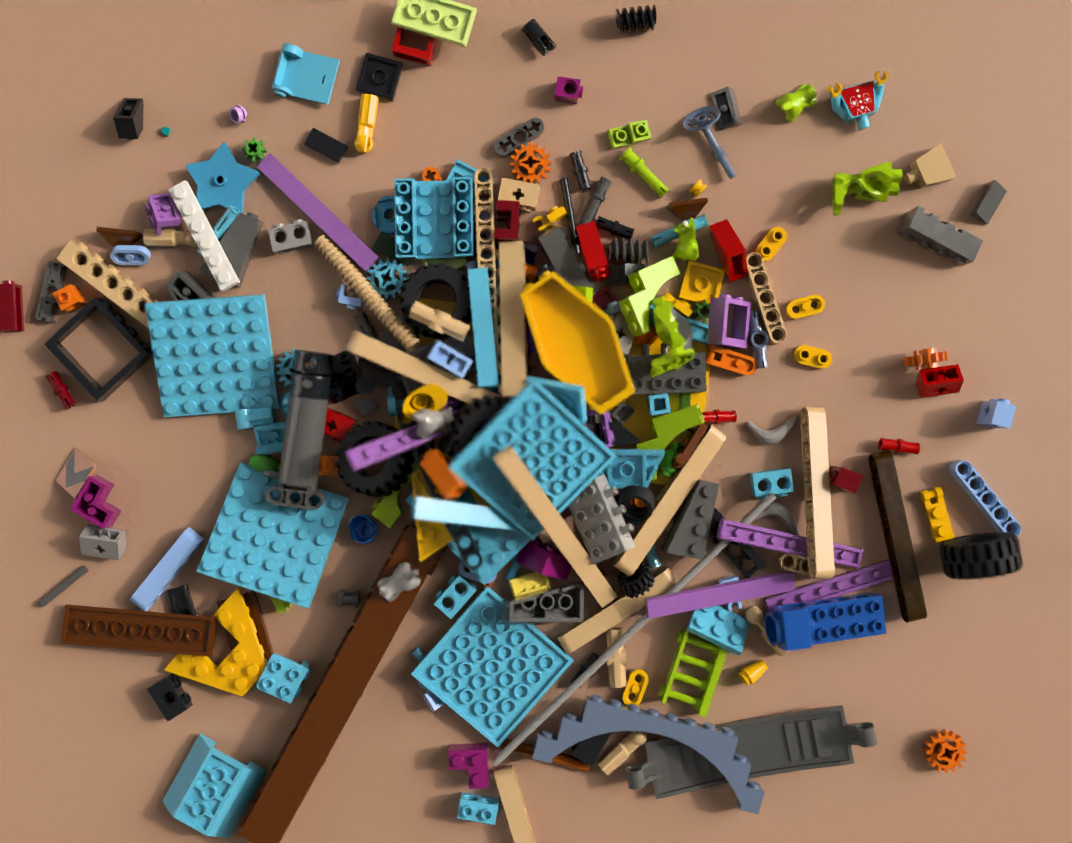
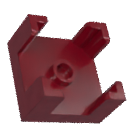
M496 200L497 221L507 222V229L496 228L494 230L495 249H499V242L519 240L520 201Z

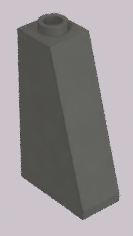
M247 212V215L240 213L219 242L240 283L235 285L241 287L263 224L258 219L259 216ZM205 261L199 272L213 277Z

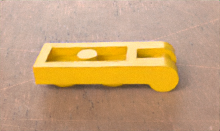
M937 486L930 491H920L933 541L937 543L955 538L944 502L942 488ZM935 497L936 502L931 503L930 498Z

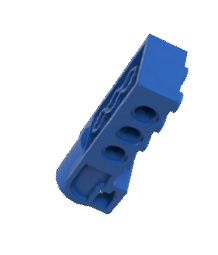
M873 592L780 605L774 607L773 612H767L764 619L765 631L770 644L778 646V648L784 651L812 648V645L886 634L882 595Z

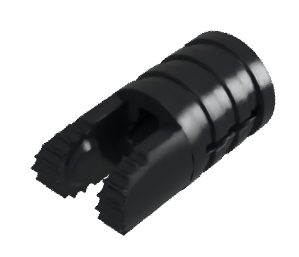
M535 19L530 20L522 28V32L525 33L542 56L548 54L547 49L551 51L556 48V44Z

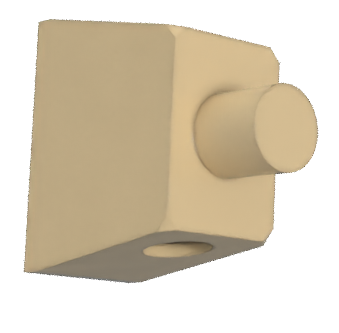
M939 144L910 164L912 171L904 174L908 185L917 181L919 188L946 183L956 178V174L942 144Z

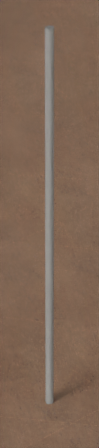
M770 493L740 523L750 524L776 499V496ZM722 539L704 556L703 560H700L666 594L679 592L731 541ZM647 612L492 760L493 763L498 766L650 620L647 617Z

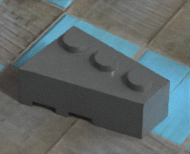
M177 271L166 285L174 301L216 298L188 271Z

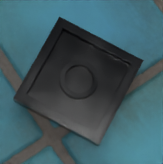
M366 53L356 91L394 101L403 63Z

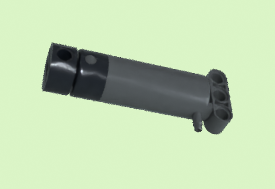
M295 349L293 370L297 371L292 372L280 471H263V476L278 479V485L269 488L266 492V500L270 504L317 510L325 503V495L322 491L317 490L331 384V377L328 375H332L333 354ZM312 358L316 360L315 367L311 364ZM273 490L280 492V499L273 497ZM292 493L299 494V502L292 499ZM312 495H315L319 498V504L312 503Z

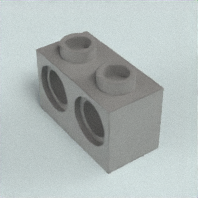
M302 219L294 220L290 225L276 224L273 225L272 229H268L272 251L277 255L314 247L310 225ZM299 230H304V236L298 239L296 233ZM285 234V240L282 243H278V236Z

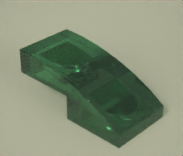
M382 231L380 232L372 249L408 266L411 259L396 258L395 238Z

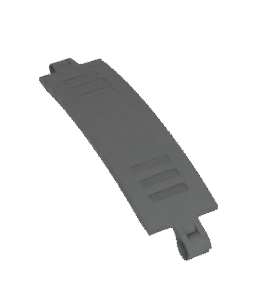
M842 705L771 714L715 725L716 728L720 729L723 727L731 728L736 733L738 742L734 756L735 754H742L749 760L751 769L748 779L786 772L853 764L854 758L851 745L861 747L877 745L873 723L847 724ZM666 736L646 741L647 761L625 768L629 789H641L652 781L656 799L729 783L717 767L702 754Z

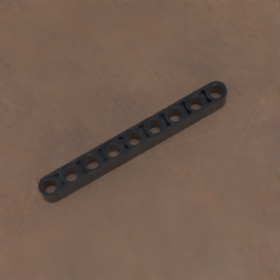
M403 409L399 411L397 420L402 430L417 425V421L413 420L409 423H403L402 420L405 414ZM426 443L411 449L434 499L456 502L455 499H446L442 493H435V483L420 464L424 458H419V452L421 450H431L429 444ZM445 522L464 564L470 570H479L483 565V558L468 526L462 524L460 529L454 530L451 527L452 523ZM469 538L471 541L470 545L467 548H462L460 546L461 539ZM471 556L479 557V563L476 566L469 565L468 560Z

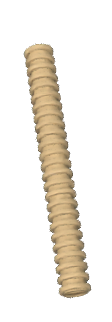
M327 234L319 236L314 243L318 251L333 265V268L340 273V276L348 282V285L359 295V298L363 299L364 303H367L366 306L374 312L375 316H378L383 325H386V329H390L389 332L393 334L394 338H397L401 346L405 347L406 351L415 349L420 342L416 335L408 329L407 325H404L403 320H400L399 316H396V312L389 307L388 303H385V300L366 281V278L362 277L363 275L359 273V270L351 264V261L336 247V244L329 239V236Z

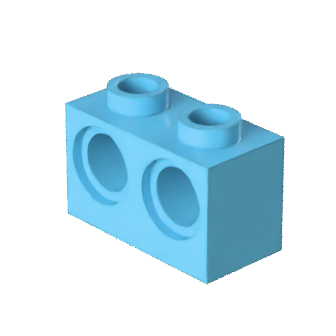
M790 468L749 473L752 496L758 497V499H764L770 493L777 494V497L788 496V492H794ZM779 478H784L785 485L782 488L777 486ZM761 480H764L766 482V487L764 490L760 491L758 489V483Z
M454 574L447 582L449 586L445 591L441 589L434 597L437 599L434 605L450 619L477 591V587L460 574L458 576ZM457 583H463L466 586V590L459 592L455 586ZM445 597L451 598L453 605L446 606L443 603V599Z
M462 792L457 818L495 825L499 798Z

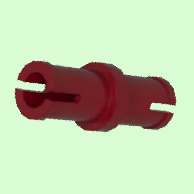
M51 372L52 376L47 374L45 378L53 388V394L58 396L65 410L71 409L70 405L74 407L77 403L69 393V387L64 385L59 377L58 372Z

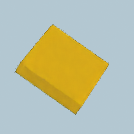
M688 260L678 298L702 304L703 299H705L706 304L709 305L711 298L719 297L725 270Z

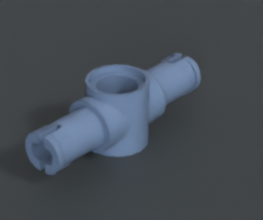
M759 310L750 311L748 344L755 354L757 369L769 367L766 356L768 336L761 326ZM755 335H760L762 338L760 345L754 342Z

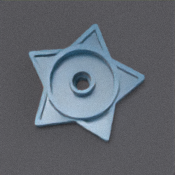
M223 142L209 160L186 165L187 170L198 185L196 199L202 210L217 206H223L228 209L229 205H233L243 214L246 190L260 173L257 170L237 163L226 143Z

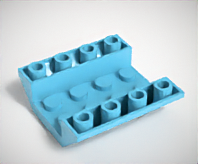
M452 177L453 180L415 181L414 178L394 179L396 258L423 260L458 259L474 256L472 177Z
M200 733L162 802L172 817L202 834L212 837L230 838L267 770L251 761L246 766L214 748L217 742Z

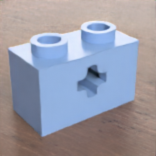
M998 398V400L982 401L976 424L991 428L1010 429L1016 406L1011 405L1009 400Z

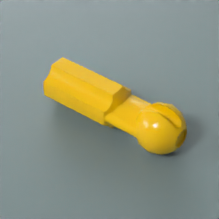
M361 94L358 132L354 141V147L359 153L363 154L371 151L373 147L372 135L376 122L379 98L372 94Z

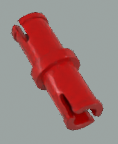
M714 409L713 411L702 412L705 420L704 423H735L737 420L735 410L720 411L719 409Z
M880 438L878 443L879 450L895 451L896 454L903 452L918 455L920 452V444L918 442H907L899 438L897 440Z

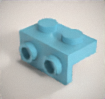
M286 422L254 426L257 454L270 455L274 452L282 451Z

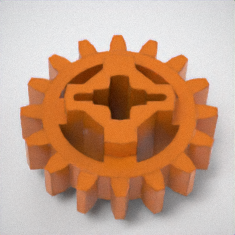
M528 142V147L521 144L520 151L518 149L514 150L516 156L511 155V160L514 162L510 163V167L515 168L511 172L512 175L517 174L516 180L523 179V182L530 181V183L537 181L540 184L541 177L543 179L547 178L545 172L550 173L551 169L547 166L551 165V161L547 160L550 154H544L545 147L538 149V143L532 147L531 142ZM527 153L523 159H519L523 154ZM534 153H537L541 158H537ZM529 161H532L533 163L532 168H530L528 165ZM538 169H542L540 173L535 175V172ZM520 170H524L528 176L524 175Z
M937 348L913 351L914 356L904 357L905 366L915 365L916 370L939 367L938 362L949 360L948 352H937Z
M942 729L941 734L936 730L934 737L930 734L928 735L931 739L930 741H924L927 745V748H923V751L927 753L924 758L929 761L928 764L932 768L935 767L939 772L942 769L945 773H948L949 768L954 772L956 765L960 768L962 767L960 764L961 760L966 761L963 757V754H967V751L963 749L966 743L961 741L962 738L958 734L955 735L956 733L951 730L948 733V731ZM945 739H950L954 742H946Z

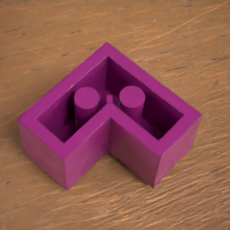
M99 475L88 477L70 509L102 529L113 527L122 511L105 501L115 484Z
M534 539L519 551L516 562L541 575L567 580L572 566L559 548L556 551L551 546L545 545L544 547L542 546L543 542Z
M488 743L450 744L448 750L449 770H468L469 789L488 788Z

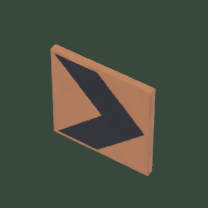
M75 448L55 481L76 499L89 476H92L97 466Z

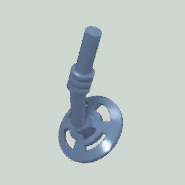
M705 106L696 109L684 119V128L687 131H703L713 150L712 154H715L714 157L717 158L716 161L720 162L729 179H733L737 175L726 159L725 151L722 150V146L719 147L709 128L719 119L721 115L719 108L716 106Z

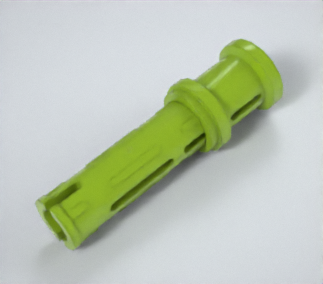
M632 147L628 148L619 160L624 161L631 168L630 171L632 173L636 172L662 198L669 191V188L644 165V160L640 159L632 151Z

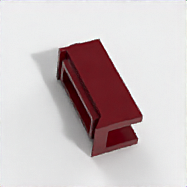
M4 280L0 284V332L24 331L22 285L14 284L12 280Z

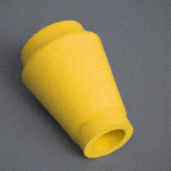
M759 660L741 668V672L738 674L745 685H753L768 667L763 660Z

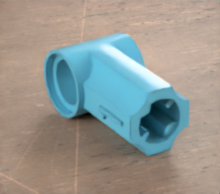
M272 407L236 410L237 430L275 423L274 410Z

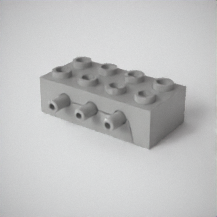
M605 475L597 476L568 505L593 564L635 547L629 533L634 530V527L631 523L626 525L622 516L626 509L624 505H617L613 495H616L618 490L616 487L610 488Z

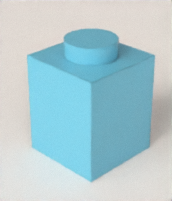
M668 393L647 396L649 416L671 413Z

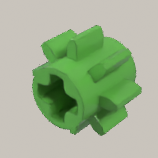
M253 137V141L245 140L246 146L242 148L244 152H247L245 158L249 160L252 157L254 163H257L258 159L264 160V153L268 152L265 148H262L265 143L263 141L258 143L255 137ZM254 147L258 150L256 153L252 150Z
M703 299L702 305L697 302L695 303L698 308L693 310L692 313L697 314L695 320L701 318L703 323H706V318H709L710 304H706V300ZM703 306L709 310L705 317H703V313L699 312L703 309Z

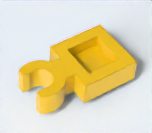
M668 292L663 295L667 303L672 302L673 308L680 315L689 317L693 312L690 309L691 305L686 301L676 300Z

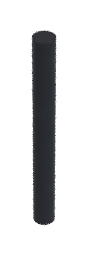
M561 178L560 182L567 212L571 244L577 254H580L568 178Z

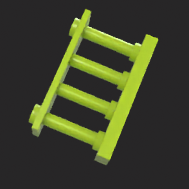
M683 627V630L678 632L676 639L678 645L665 684L660 686L658 696H660L663 704H666L669 697L693 705L696 708L697 714L706 718L728 650L713 643L689 636L687 627ZM689 643L713 651V660L707 662L683 654L685 644ZM682 661L706 669L708 672L707 678L700 680L676 672L679 662ZM676 679L700 687L702 690L701 696L694 698L670 690L673 680Z

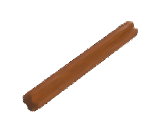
M506 738L499 748L504 749L513 740ZM521 743L512 752L532 757L534 746ZM560 753L552 759L554 764L586 773L590 770L588 764L576 757Z

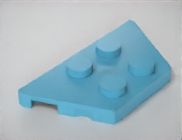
M610 449L617 457L600 474L605 475L610 488L623 489L629 485H640L648 488L660 461L665 455V449Z

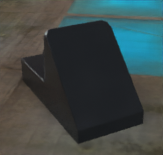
M624 263V265L609 266L610 276H607V286L630 285L628 275L644 269L645 264Z

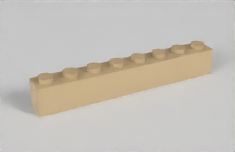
M523 241L499 242V249H496V259L499 261L500 267L496 269L497 280L500 279V287H497V298H500V306H497V315L501 317V325L497 327L498 336H501V344H498V354L501 356L498 371L499 375H502V383H499V394H502V397L507 400H512L526 386L525 380L528 378L527 314L520 295L524 292L522 289L526 286L525 246Z

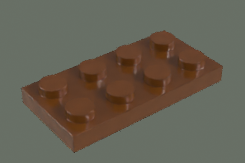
M256 592L243 593L242 596L246 607L248 606L250 610L249 615L253 619L257 630L256 635L259 644H262L264 657L269 661L273 650ZM228 598L217 601L218 608H220ZM225 629L232 652L240 642Z

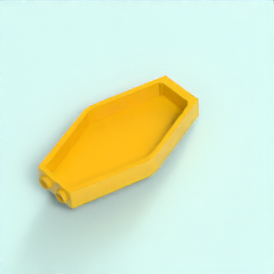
M547 271L539 277L540 281L536 284L529 283L522 289L524 292L520 294L541 362L561 382L584 386L585 402L602 415L635 393L614 324L604 312L554 271L552 273Z

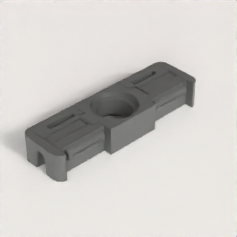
M48 262L35 314L36 319L51 323L56 322L53 319L55 318L58 306L55 297L50 298L47 291L51 287H54L56 291L64 287L62 284L66 272L65 268L68 269L67 266Z

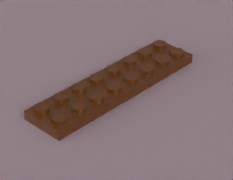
M65 604L60 643L213 656L217 620L216 617Z

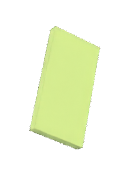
M398 0L391 25L466 48L477 8L451 0Z

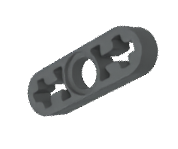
M532 118L495 142V153L499 157H507L514 153L515 149L519 150L521 144L525 146L528 142L538 138L544 132L543 121L539 118ZM533 123L535 125H540L539 131L532 130L531 132H529L531 137H528V134L524 130V128H527V131H529L532 129ZM522 133L525 139L523 142L518 143L514 140V135ZM511 138V142L515 147L512 148L510 144L506 147V152L503 150L499 151L500 144L507 145L509 143L508 139Z

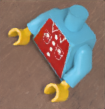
M885 70L881 78H879V71L874 73V78L877 80L875 83L873 80L842 89V85L835 82V90H833V86L829 85L827 91L832 94L830 98L833 112L841 119H844L846 123L856 121L859 131L869 128L868 117L873 116L879 109L885 85L883 82L887 81L889 77Z

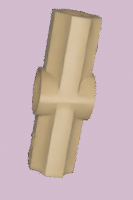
M417 301L412 306L409 317L428 325L427 327L441 334L445 333L464 342L470 326L451 318V315L438 309L434 310Z
M612 627L605 632L607 649L623 635L622 628ZM623 645L606 661L609 670V684L613 688L625 687L627 683L625 672L626 651Z

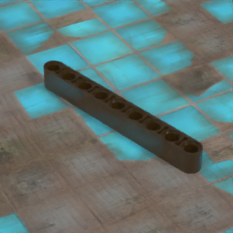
M890 451L870 454L868 462L901 616L906 623L925 619L927 617V610L894 457Z

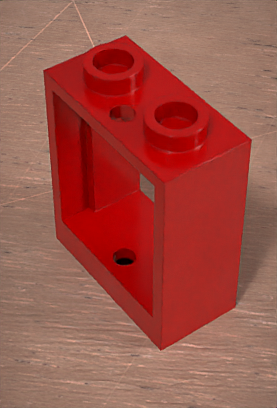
M397 27L392 47L393 56L431 66L437 39L429 38L427 51L403 46L401 41L404 29Z
M595 221L576 226L578 241L591 281L595 280L598 282L606 279L607 276H610L609 266Z

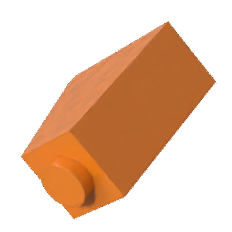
M431 449L423 455L424 460L420 464L446 499H456L470 487L449 469L448 464L450 460L440 450Z

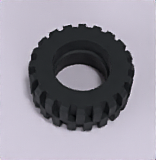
M430 263L426 267L421 266L417 268L415 273L412 272L408 276L407 282L404 281L402 285L403 290L400 292L399 297L401 299V303H399L400 309L409 326L419 334L436 339L451 337L445 333L441 334L427 327L428 325L409 317L416 301L420 303V296L424 289L436 283L447 285L455 294L456 305L450 314L451 318L467 325L469 324L472 316L469 281L455 267L447 266L444 263L436 265Z
M488 395L483 396L481 400L475 398L472 400L473 403L470 405L466 403L462 407V412L457 413L456 421L452 425V440L457 455L472 441L474 428L484 420L493 419L510 402L509 400H502L498 396L490 398Z
M366 421L362 425L357 424L354 426L353 431H348L345 434V440L341 439L339 443L341 448L336 452V456L339 457V460H336V467L340 468L338 474L340 478H343V483L357 493L376 498L383 495H392V490L396 492L400 490L401 483L406 484L408 481L406 477L413 470V468H410L411 463H414L411 449L388 458L383 470L372 477H368L363 468L353 472L345 455L346 451L400 430L380 421Z
M994 532L965 535L948 539L940 545L944 574L951 579L972 580L1004 576L1019 571L1023 565L1019 539L1013 533Z

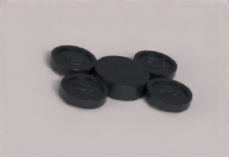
M362 356L359 358V369L364 373L373 372V379L365 375L356 380L355 388L360 394L368 395L372 393L376 384L380 388L392 386V394L397 399H406L409 394L406 393L402 380L396 381L397 376L401 377L400 373L383 365L377 367L378 363Z

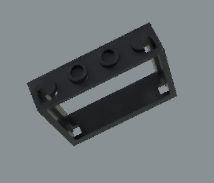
M94 297L44 345L97 401H105L153 356V353L148 346L149 344L137 337L138 332L133 327H128L124 323L125 318L120 313H115L111 309V303L107 302L105 298ZM96 309H99L139 352L103 388L61 344Z

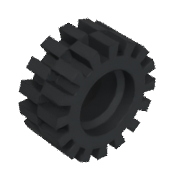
M641 562L631 576H627L620 571L621 575L617 577L619 587L625 596L630 598L634 596L638 598L639 594L645 595L644 592H649V587L652 588L653 583H655L652 572L643 562Z

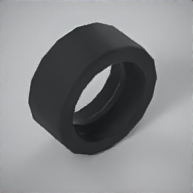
M629 485L620 491L617 505H624L626 509L622 513L624 518L631 521H644L650 518L653 513L655 496L646 487ZM638 499L644 502L646 506L641 508L634 507L625 500Z

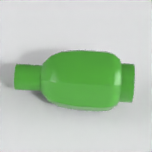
M673 442L672 447L665 452L660 462L661 474L671 477L677 471V469L672 467L671 461L680 454V443Z
M263 454L251 455L249 466H253L254 470L260 472L264 470L280 471V463L274 457Z

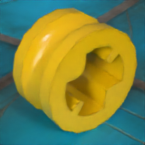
M700 179L690 189L689 193H693L694 198H697L707 185H703Z

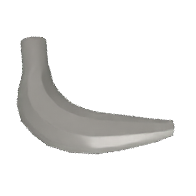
M794 415L772 430H763L752 421L746 427L763 444H775L788 435L798 418Z
M771 503L755 518V520H758L765 516H775L786 525L792 534L799 535L794 515L783 504Z

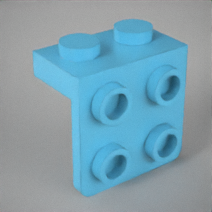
M273 653L257 683V688L291 704L293 698H297L301 692L302 687L300 684L303 680H307L311 672L308 669L310 662L302 660L301 664L277 653Z

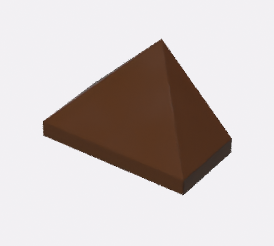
M708 197L670 202L667 205V210L681 221L689 220L691 217L694 219L708 202Z
M97 227L96 229L113 247L117 245H133L142 238L141 233L133 230Z

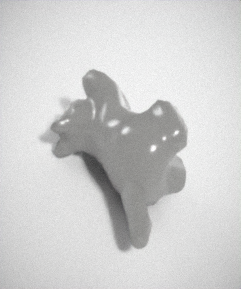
M424 408L412 414V419L416 420L418 424L416 433L422 439L429 438L435 431L444 433L453 431L451 424L455 417L451 408L439 411Z
M407 562L400 563L393 575L382 578L377 582V586L380 587V596L391 602L403 591H411L420 585V579L416 577L418 571L410 570V564Z

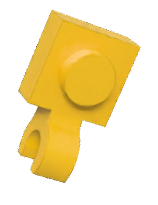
M555 206L548 211L546 217L537 216L532 221L533 223L537 221L543 223L538 228V231L542 232L547 226L565 217L567 212L563 206L560 208Z

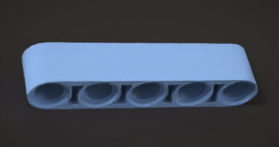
M965 460L952 461L948 467L950 474L995 530L1000 533L1007 532L1006 527L1010 524L1011 530L1008 533L1019 536L1021 533L1020 524L971 463ZM960 464H962L963 471L961 473L958 472V466ZM972 479H974L975 486L973 488L970 487V481ZM984 494L987 495V501L985 503L982 502V496ZM998 509L999 515L995 518L994 512Z
M187 528L135 591L130 601L141 610L148 611L199 549L205 539L192 528Z

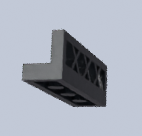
M714 508L712 518L715 520V528H710L709 537L717 545L719 543L716 537L718 524L721 518H725ZM729 543L727 550L725 548L722 550L747 579L758 569L763 570L767 566L748 544ZM730 545L739 546L740 557L730 554ZM743 559L751 560L755 564L748 572L743 569Z

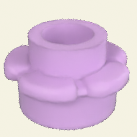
M237 104L229 111L230 118L234 123H245L247 111L244 107Z

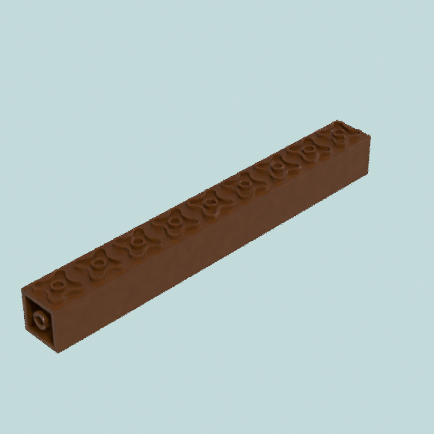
M413 522L402 530L390 552L393 555L392 558H388L385 561L371 587L374 591L367 594L352 621L355 625H351L334 654L336 659L333 658L315 688L317 693L314 692L296 722V727L290 733L277 757L278 760L272 766L258 791L259 794L239 826L242 828L239 836L252 843L281 842L427 575L431 576L446 551L447 546L420 562L416 523ZM400 563H409L410 570L418 571L416 577L420 579V585L411 591H403L391 602L380 596V587L377 586V582L382 578L393 575Z

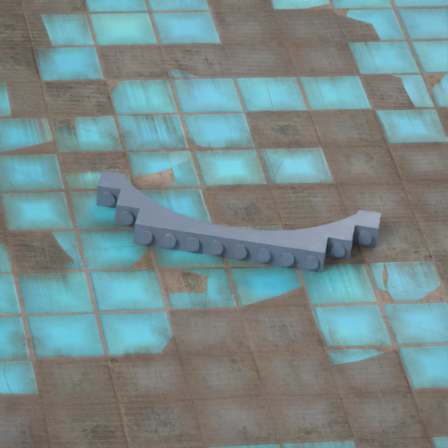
M586 695L581 717L572 712L562 713L557 735H554L549 730L537 732L532 759L552 763V759L580 741L610 732L642 731L675 739L693 748L717 767L733 788L737 796L736 803L740 810L759 815L764 791L759 783L751 780L748 781L751 764L747 757L742 754H735L734 756L738 737L731 728L723 727L720 729L708 722L700 724L691 718H685L684 720L678 718L675 714L667 713L664 715L655 709L648 708V710H643L635 704L627 706L615 699L607 701L603 700V697L599 695Z

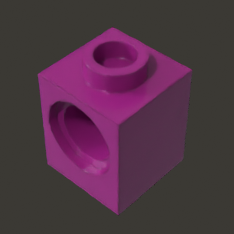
M558 76L555 101L577 104L578 98H582L583 86H580L581 79ZM571 87L574 89V93L567 94L564 89Z

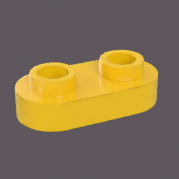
M774 227L758 244L755 252L762 256L764 262L771 260L786 242V231L782 227ZM775 233H779L781 238L776 239ZM764 248L769 250L767 255L763 253Z
M820 295L795 299L787 304L786 313L792 319L815 315L823 311L825 301ZM812 301L816 303V308L811 307ZM794 306L798 308L797 313H794L792 311V308Z
M801 345L793 352L795 362L801 365L824 369L832 363L831 353L824 349ZM803 351L807 353L806 358H803L801 356V353ZM821 356L826 358L824 363L820 361Z
M634 669L629 674L622 693L623 701L627 706L629 704L639 705L642 701L648 684V675L643 669ZM637 675L642 676L640 681L635 680ZM630 693L635 694V697L633 699H630L628 697Z

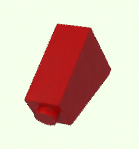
M726 219L710 225L711 241L729 281L733 282L748 276L746 249L729 221Z

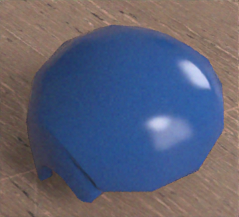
M358 514L352 517L347 525L350 529V537L358 544H368L374 541L378 533L376 521L367 515Z

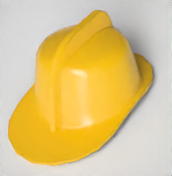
M427 384L411 391L403 404L405 416L410 420L416 421L412 419V414L415 411L424 408L439 411L446 405L448 400L447 392L437 384Z

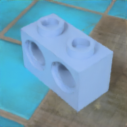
M438 340L435 341L427 355V358L461 378L464 377L473 362Z

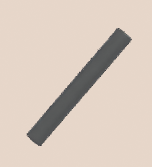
M85 565L79 568L39 601V605L45 607L89 571Z

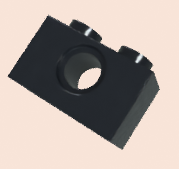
M173 673L147 689L167 722L193 705L190 695L183 690L180 679ZM169 692L175 695V700L170 699Z

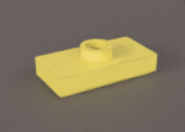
M535 571L508 580L513 597L550 588L548 576L541 575Z

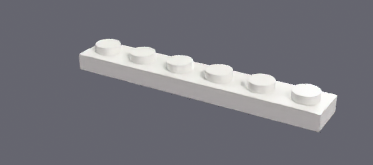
M184 180L168 189L220 290L224 292L240 283L189 183Z

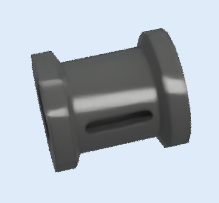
M356 590V592L339 591V607L343 605L359 607L360 590Z

